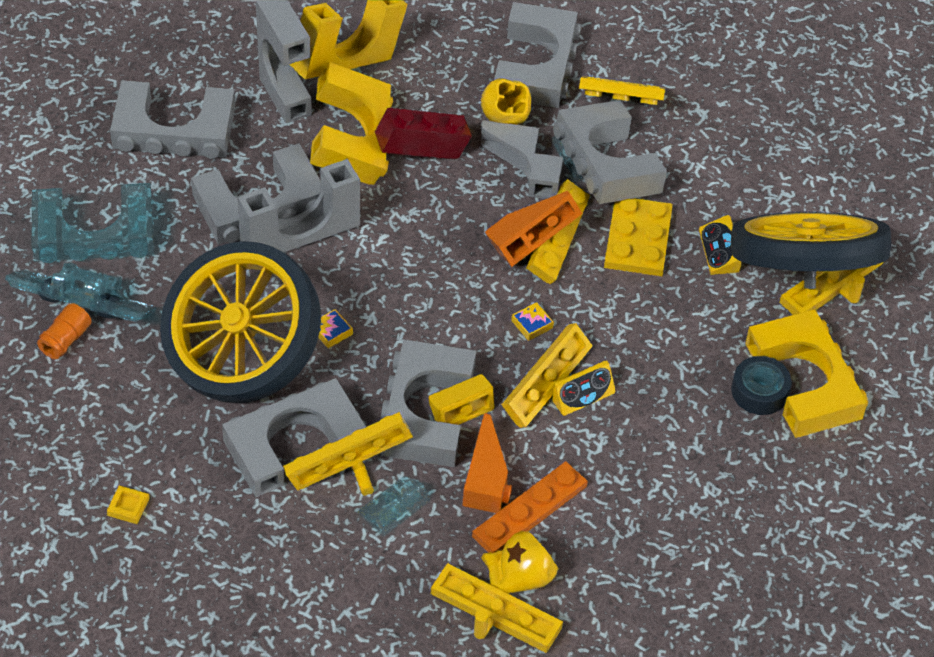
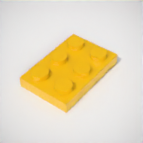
M582 76L579 89H585L584 95L601 97L602 92L613 93L612 99L629 101L630 96L641 97L640 103L657 105L658 100L664 101L665 87Z
M636 198L615 201L604 268L663 276L673 204Z

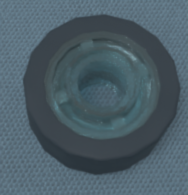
M752 356L743 360L736 367L731 386L732 396L738 406L749 413L771 415L780 411L785 406L786 398L789 397L792 379L785 365L776 359L766 356Z

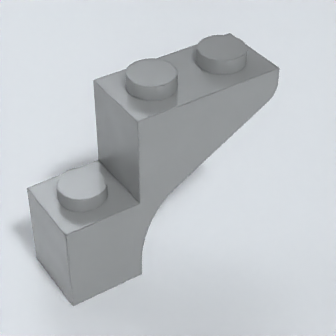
M483 120L481 146L520 169L526 175L529 182L528 197L547 199L557 195L562 173L563 157L536 153L539 128Z

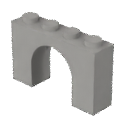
M256 0L259 78L285 123L311 116V96L298 76L297 71L289 65L310 58V37L288 0Z
M513 2L508 21L507 39L542 45L548 48L554 54V57L545 63L537 65L499 60L494 80L506 78L508 80L521 81L529 87L531 104L559 108L561 99L567 98L569 83L565 82V79H571L573 63L569 62V60H575L577 43H573V41L579 40L582 24L577 23L578 12Z
M121 80L110 129L112 149H119L125 152L136 150L147 151L152 154L161 152L174 153L179 156L199 155L207 158H226L235 113L234 89L206 87L202 110L198 117L188 124L168 127L159 125L148 117L151 105L150 83Z
M621 100L558 110L557 121L553 125L556 139H559L562 143L566 155L572 159L577 173L583 177L588 191L594 195L599 204L663 193L667 170L656 153L617 158L605 155L593 147L598 144L628 139L632 117Z
M300 143L274 151L273 170L284 189L272 200L277 207L278 218L294 217L303 213L315 203L321 191V181ZM219 169L192 177V195L217 244L233 243L239 240L238 200L230 192Z
M346 159L320 168L321 191L319 197L310 208L294 217L278 218L277 207L265 187L238 196L240 242L263 243L284 253L360 226V178L349 160Z
M403 339L401 351H395L393 369H396L395 376H389L387 393L391 395L390 400H384L381 418L400 412L410 428L413 438L381 452L380 456L455 467L460 445L461 425L420 418L410 411L406 401L413 393L427 387L449 388L472 378L476 362L475 350Z
M336 378L328 382L318 383L313 388L298 394H291L281 401L261 406L254 412L241 417H234L222 424L223 441L255 497L284 486V468L269 444L271 438L279 430L296 424L310 425L322 431L330 443L351 435L358 429L366 428Z

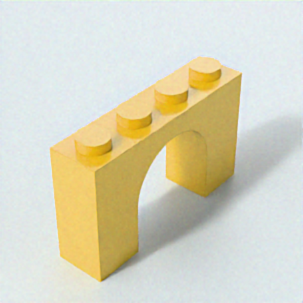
M367 0L360 25L349 38L339 44H336L343 18L327 3L304 7L300 22L310 37V58L289 65L306 80L320 76L329 62L348 69H354L392 59L408 4L403 0Z
M329 62L318 78L316 100L352 114L361 123L366 136L350 135L323 125L312 141L310 164L322 168L348 159L360 178V182L374 185L380 176L384 177L388 170L389 161L386 160V153L381 152L375 130L386 109L392 107L393 97H390L391 84Z
M816 309L749 327L745 344L751 356H766L777 361L789 358L804 359L817 365L827 377L828 382L824 386L786 398L783 416L795 438L863 419L866 407L868 406L867 395L857 385L852 368L846 365L842 358L840 346L838 343L833 342L825 320H821Z

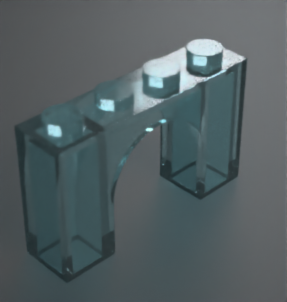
M151 183L121 184L122 208L120 216L112 225L98 231H81L73 228L64 220L62 188L32 190L31 245L34 262L52 263L56 260L83 261L89 258L109 260L122 256L141 258L146 255H154Z

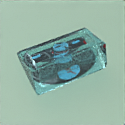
M403 476L358 511V514L384 537L430 502V498L423 483Z

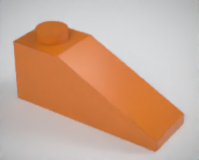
M565 191L507 214L487 229L485 234L496 251L513 267L583 213L572 195Z
M484 413L463 490V506L497 513L501 510L503 503L509 504L512 485L507 484L508 470L491 415Z

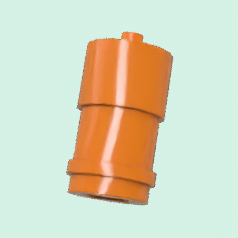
M69 303L54 319V323L40 335L37 341L38 348L46 356L52 359H59L67 352L68 347L91 325L90 315L79 305Z

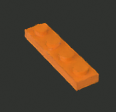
M565 461L473 530L472 537L487 552L503 551L507 541L515 533L531 530L585 489L588 481Z

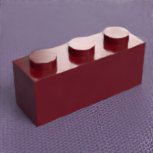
M387 108L375 130L382 153L446 159L460 158L472 137L464 115Z

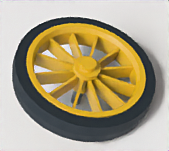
M791 212L754 216L736 222L732 227L731 248L734 258L741 262L764 268L804 271V288L806 289L816 288V271L851 270L870 267L886 261L890 257L892 244L891 229L889 225L882 221L857 215L824 212Z
M249 241L228 243L213 248L196 258L182 271L172 285L166 297L161 315L160 332L162 347L173 370L193 390L222 402H252L266 398L281 390L305 367L319 337L321 309L313 283L303 268L290 256L263 243ZM246 270H261L245 300ZM236 272V302L232 303L219 279ZM272 274L280 278L284 284L258 302ZM213 284L227 305L223 311L200 301L203 294ZM290 295L292 311L262 314ZM196 305L220 315V320L190 323ZM292 320L286 340L259 328V324ZM218 330L192 349L190 333ZM264 336L283 344L269 361H267L256 343L263 341ZM245 339L249 341L263 364L258 369L245 373ZM223 342L209 369H204L197 359ZM235 345V375H220L219 373Z

